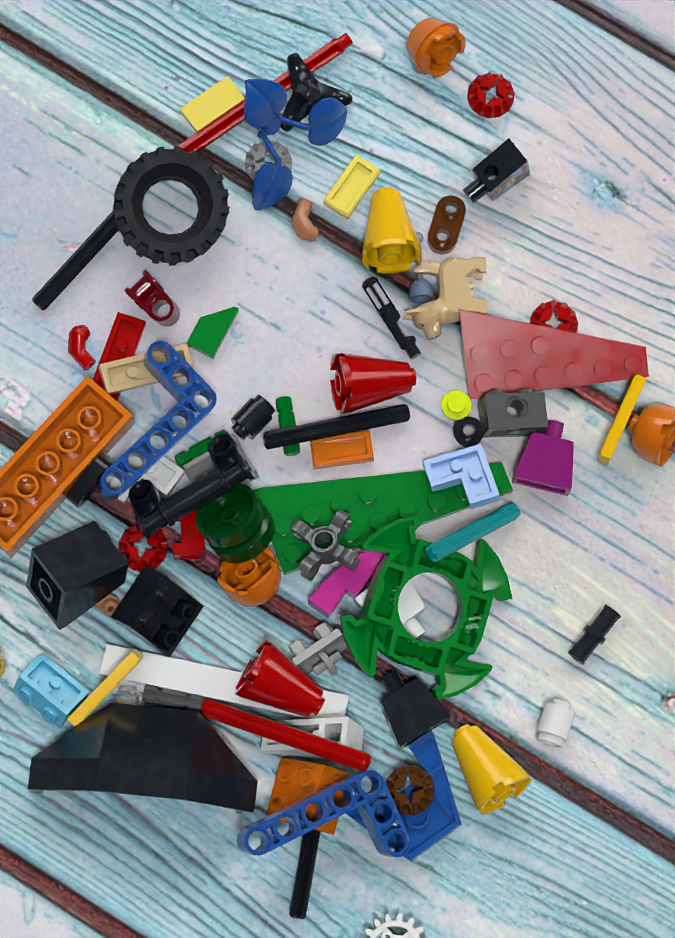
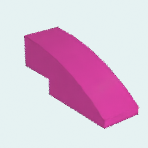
M369 551L359 554L357 559L360 560V564L353 572L343 565L339 567L316 589L308 599V605L326 618H329L345 594L354 599L363 592L372 579L378 565L386 555Z

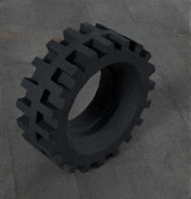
M164 146L158 147L156 151L151 153L146 151L141 154L140 158L127 166L126 171L120 177L115 190L112 208L116 220L115 227L117 232L120 231L122 234L123 242L126 246L130 245L139 257L142 258L144 256L151 259V263H169V266H175L181 262L189 263L196 257L204 255L217 241L225 228L230 209L227 199L229 197L228 189L224 188L222 182L224 178L221 173L217 174L212 168L213 163L209 159L204 161L198 157V152L194 150L191 153L182 151V147L175 146L174 149H164ZM167 180L181 182L190 188L197 199L198 205L197 217L192 226L182 233L171 235L158 232L150 226L144 217L142 207L144 195L149 188L160 181Z

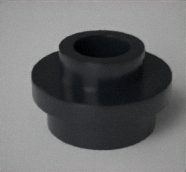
M474 417L459 419L453 429L455 440L464 447L477 445L482 440L480 421ZM467 426L472 427L474 434L467 436L464 434L463 429Z

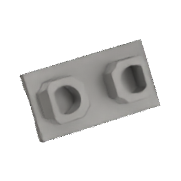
M323 622L313 631L315 638L318 640L316 643L308 647L303 639H298L289 645L293 663L306 675L314 671L318 676L327 669L330 675L334 676L338 673L334 664L343 659L340 653L348 648L341 631L338 628L334 630L326 622Z

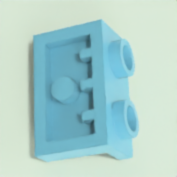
M43 653L18 676L13 689L22 702L30 704L40 712L45 721L54 724L58 728L65 724L68 716L87 698L90 692Z

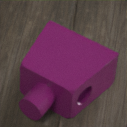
M548 420V428L544 434L531 433L513 476L512 483L565 496L569 495L572 488L574 442L561 439L564 423Z

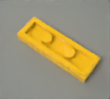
M637 374L632 379L599 452L597 462L608 465L647 378Z
M134 649L67 720L74 726L80 725L141 662L143 655L137 649Z

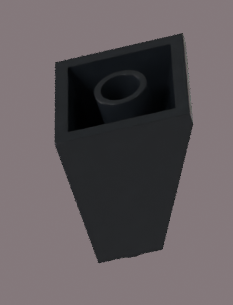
M93 521L32 548L26 587L57 628L61 630L124 584L129 564L124 553L119 552L112 544L108 533L101 530L97 523Z

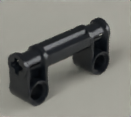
M220 434L213 438L208 445V452L215 470L170 497L164 499L149 480L138 481L130 488L128 496L135 513L134 517L141 532L147 539L152 538L153 533L167 525H175V522L220 496L232 492L234 486L246 479L253 480L255 478V474L246 456L230 435Z

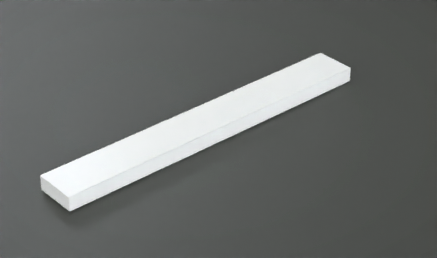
M106 644L99 674L108 677L133 649ZM139 651L143 655L141 662L123 679L124 681L184 692L190 695H199L208 699L302 719L345 717L349 695L323 690L321 697L325 699L321 710L317 715L312 713L307 718L237 696L235 694L237 691L236 686L242 672Z

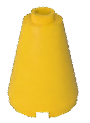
M382 187L372 195L361 254L364 266L369 269V265L377 267L378 273L386 274L407 271L411 269V263L417 260L418 264L422 257L421 247L401 193L391 187Z
M467 724L454 732L455 738L451 743L475 808L481 814H488L506 805L504 800L511 795L517 798L528 788L531 783L528 772L478 726L470 727Z

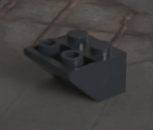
M144 566L111 615V618L139 639L170 657L204 606L166 575Z

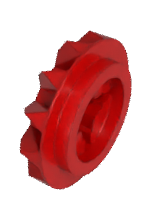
M490 71L487 74L478 75L470 83L467 93L468 103L472 110L485 118H497L506 114L512 107L515 96L511 81L505 79L502 73L497 75L492 74ZM496 86V95L499 97H493L486 104L487 94L483 91H490L491 88Z
M555 300L541 303L532 313L530 319L532 324L552 328L551 325H547L545 322L550 321L553 313H555L557 321L564 323L559 325L558 329L577 333L579 322L577 321L575 311L567 303Z
M134 524L129 529L124 530L119 540L118 550L126 556L129 564L128 568L141 572L144 566H147L154 570L162 564L167 555L168 546L166 538L161 530L154 532L152 538H146L147 545L156 550H145L144 555L139 559L138 549L130 544L141 543L142 539H144V534L139 526Z

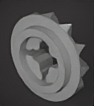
M278 140L275 142L270 141L282 160L281 166H286L291 170L292 158L288 148L281 145ZM264 142L254 143L252 148L246 153L245 169L253 181L258 170L263 165L260 162L265 160L266 153H269L271 159L275 160Z

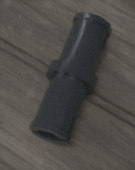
M605 604L591 625L584 627V634L573 648L568 651V654L578 663L584 665L595 648L606 641L604 637L617 620L621 618L620 614Z

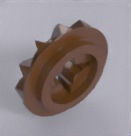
M412 765L402 766L394 769L386 779V785L399 814L405 816L417 815L424 812L431 805L435 795L434 783L431 776L421 767ZM407 777H409L414 787L423 788L413 793L412 803H409L405 793L396 792V790L406 786Z

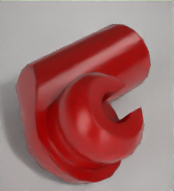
M79 325L78 327L74 326L69 332L68 353L84 371H87L96 363V360L85 349V343L90 336V330L85 325Z

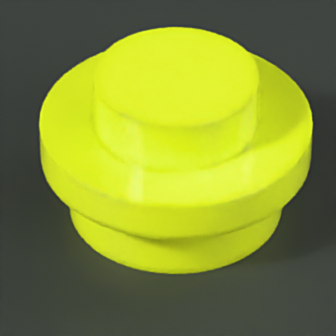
M453 390L443 397L441 410L448 419L458 421L469 415L471 400L466 393Z

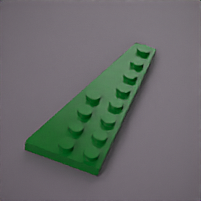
M489 463L500 497L512 493L513 489L503 463ZM424 470L264 487L253 490L262 501V505L267 508L273 517L275 531L271 543L283 575L298 571L302 560L312 551L310 545L300 542L293 537L294 532L290 528L297 519L315 530L321 526L329 527L339 509L350 515L348 520L352 521V525L341 536L339 544L345 548L356 550L376 530L395 520L418 515L420 526L470 508L462 484L432 492ZM324 542L319 546V548L326 549L330 547L332 543Z

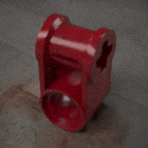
M144 270L142 272L143 277L131 288L127 287L124 290L125 293L159 325L169 327L176 324L180 317L178 305L169 297L156 279L147 270ZM166 304L170 305L168 315L162 318L158 317L159 308Z

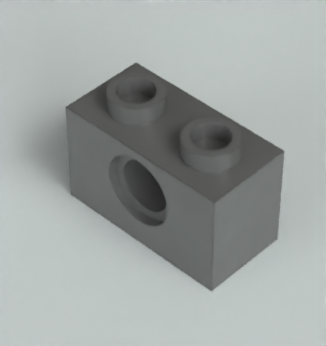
M497 389L488 391L478 403L482 438L531 436L532 432L543 434L548 428L544 392H534L533 389H521L516 393H505L504 390ZM507 407L514 408L518 412L519 417L511 416L507 411Z

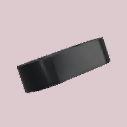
M103 454L98 455L68 491L66 498L77 508L81 507L98 488L99 479L113 463Z

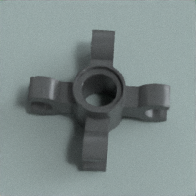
M339 509L329 527L321 526L315 530L298 519L292 525L290 530L294 532L293 537L300 542L307 543L312 548L310 554L302 560L298 567L302 571L300 574L302 577L312 581L322 564H331L335 561L340 562L347 569L355 571L360 564V560L357 559L359 555L339 544L341 536L352 525V521L348 520L350 518L349 514ZM324 542L332 543L331 546L326 549L319 548V546Z

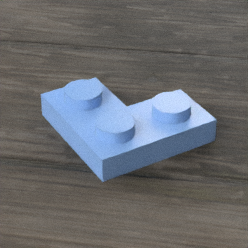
M481 444L423 460V468L432 492L462 484L470 509L500 501V495Z

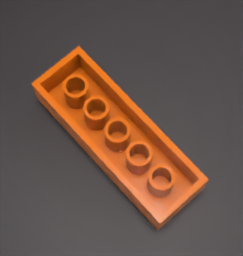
M88 376L84 378L0 469V549L10 558L20 550L65 501L68 491L88 465L98 455L103 454L106 456L135 424L133 415Z

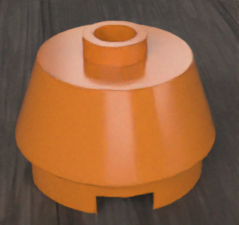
M426 18L419 22L410 32L406 42V49L420 73L431 74L437 78L453 69L450 63L455 59L458 51L463 54L466 41L457 25L435 18Z

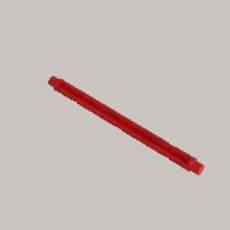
M345 33L339 38H333L303 61L313 74L317 69L343 54L345 49L352 45L353 42L350 36ZM288 71L273 80L282 85L286 91L292 88ZM245 100L185 140L178 147H182V151L189 153L192 150L198 152L246 120L244 116Z

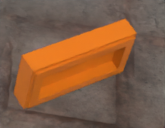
M370 430L310 441L314 469L374 462Z

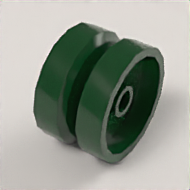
M240 483L233 487L232 492L226 493L198 509L195 519L198 531L209 543L215 554L222 561L232 564L243 563L257 557L268 547L275 531L273 517L267 508L262 505V501L249 486Z

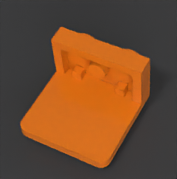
M283 758L279 762L266 815L268 816L349 776L350 773L324 764ZM337 790L333 795V801L337 807L342 805L344 794L340 790ZM309 804L305 809V815L309 821L315 819L317 811L313 804ZM339 817L314 830L334 835ZM285 818L279 820L280 822L288 823Z

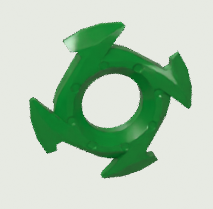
M416 515L398 519L383 526L361 544L360 549L362 551L381 553L386 556L373 574L359 619L356 620L352 615L340 616L339 618L344 640L352 657L368 677L373 678L376 674L377 651H379L395 663L434 676L436 685L431 690L436 699L441 700L457 696L476 686L492 671V665L473 663L466 660L471 654L476 652L482 640L493 598L497 601L513 598L508 576L501 561L485 540H477L473 561L455 551L437 562H432L425 553L426 548L432 543L416 539L415 531L420 527L419 517ZM421 573H432L445 579L455 591L458 600V617L453 629L444 638L435 642L420 641L410 635L402 625L398 613V601L403 587L411 578Z

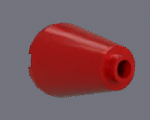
M335 353L332 356L330 370H336L335 380H330L335 408L336 410H341L340 414H347L410 393L412 386L416 385L415 369L410 368L407 362L346 353Z
M264 640L255 651L260 656H255L247 664L238 681L235 694L241 698L308 718L312 713L317 715L325 702V699L321 697L323 690L272 642Z

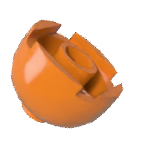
M653 404L644 409L640 416L635 415L629 426V432L633 433L632 444L636 453L648 462L661 467L667 463L673 451L668 449L675 439V407L666 404Z
M266 548L257 557L243 563L232 564L223 561L219 568L221 575L220 578L218 577V583L231 601L245 607H255L264 604L276 594L281 584V569L276 557L269 548Z

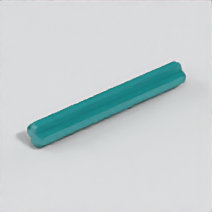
M509 503L430 544L426 548L425 553L429 556L430 561L437 562L516 520L520 516L521 511L515 503Z

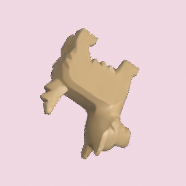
M472 257L468 260L453 258L442 263L430 260L428 263L422 260L421 265L413 269L414 273L429 274L437 277L438 299L405 311L406 316L403 317V320H413L415 326L425 332L428 340L439 337L443 325L460 321L458 309L487 314V300L474 298L475 291H472L474 284H471V277H475L476 280L483 279V273H486V257Z

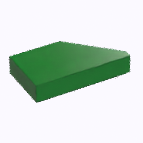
M232 307L200 317L186 342L188 347L214 359L239 313V308Z

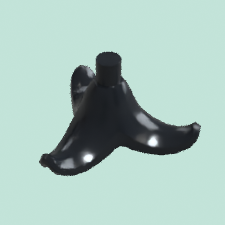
M295 52L287 57L288 74L293 93L284 109L282 117L300 122L309 115L316 102L328 97L339 100L344 106L352 103L353 97L350 93L319 82L298 53ZM281 123V128L286 132L294 127Z

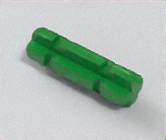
M291 397L277 398L275 404L279 413L280 429L296 426L294 412H291L293 410ZM299 443L284 446V454L286 456L299 454Z
M222 429L219 432L215 433V436L213 438L220 434L229 435V433L225 429ZM209 436L189 447V451L186 452L184 450L176 454L175 461L177 465L184 470V464L208 451V445L213 438Z

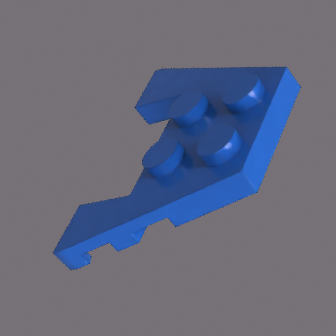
M432 730L408 746L424 770L431 776L435 787L433 801L424 812L413 816L400 814L411 839V847L408 853L404 855L410 862L462 826ZM411 784L400 793H405L409 803H412L413 793L423 788L414 787ZM382 806L374 811L375 819L378 822H381L385 817V811ZM358 808L345 813L366 828ZM392 834L387 844L394 850L398 846V839Z

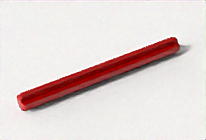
M205 699L201 705V715L203 717L362 772L366 771L370 766L371 755L369 753L211 699Z

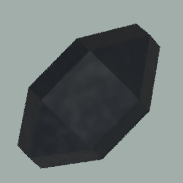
M110 703L31 758L27 790L31 793L43 794V790L94 791L176 799L233 809L237 814H242V811L254 813L258 781L199 712Z

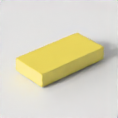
M227 76L180 108V113L197 133L244 101L245 97Z
M356 154L323 200V205L348 220L380 175L381 170Z

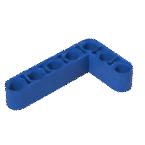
M156 341L152 343L147 349L143 361L146 369L174 397L178 404L105 470L99 479L98 491L106 499L113 500L121 497L208 416L216 405L217 397L214 390L167 342ZM156 351L163 353L166 357V362L162 364L156 363L152 359L151 353ZM177 373L184 375L187 379V385H177L173 381L172 376ZM198 395L205 397L208 401V407H198L194 403V397ZM182 416L186 420L187 426L182 429L175 427L172 423V417ZM150 437H161L164 440L165 447L162 449L154 448L150 443ZM131 456L140 458L143 468L138 470L132 469L128 464V458ZM116 477L121 483V488L115 491L110 490L106 486L105 479Z
M366 770L364 772L357 771L244 827L237 835V845L241 852L245 854L260 856L355 808H358L373 844L381 855L387 857L404 856L411 847V839L383 777L376 771ZM365 776L369 777L372 783L371 790L368 793H365L361 788V781ZM337 790L344 794V802L340 807H337L333 801V795ZM309 804H313L317 811L316 817L312 821H309L305 815V809ZM379 805L385 811V817L381 822H378L374 816V811ZM281 818H285L289 824L288 831L284 835L279 834L277 831V823ZM253 832H257L261 842L259 847L253 850L249 846L248 839ZM392 834L398 839V846L394 851H391L387 844Z

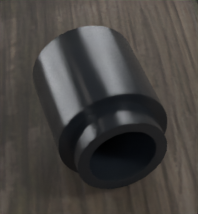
M257 395L254 399L250 398L231 418L234 424L231 429L241 439L245 440L248 437L253 440L273 419L272 414L275 412V409L260 395Z

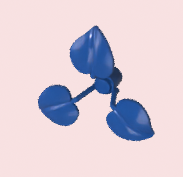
M268 79L245 80L244 116L246 122L259 130L257 136L263 140L275 159V164L272 162L264 163L254 179L252 205L255 210L265 209L284 199L289 193L293 181L292 171L286 166H281L282 160L267 135L277 133L281 123L303 130H309L308 140L310 143L317 146L326 145L340 134L346 122L347 107L339 100L330 97L319 100L309 113L308 120L310 124H303L277 114L284 109L287 103V93L282 85Z

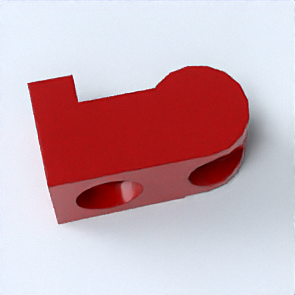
M197 510L178 521L181 526V543H173L174 560L205 559V539L198 531L195 521Z

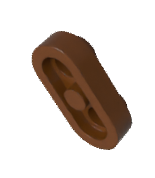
M445 196L436 206L427 237L429 248L436 254H448L456 247L466 214V206L457 196ZM453 206L457 211L455 213H448L446 208ZM445 233L448 239L445 241L439 240L437 235Z

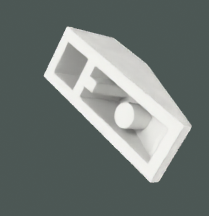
M349 717L274 720L278 723L362 751L364 728ZM262 737L261 752L325 759Z

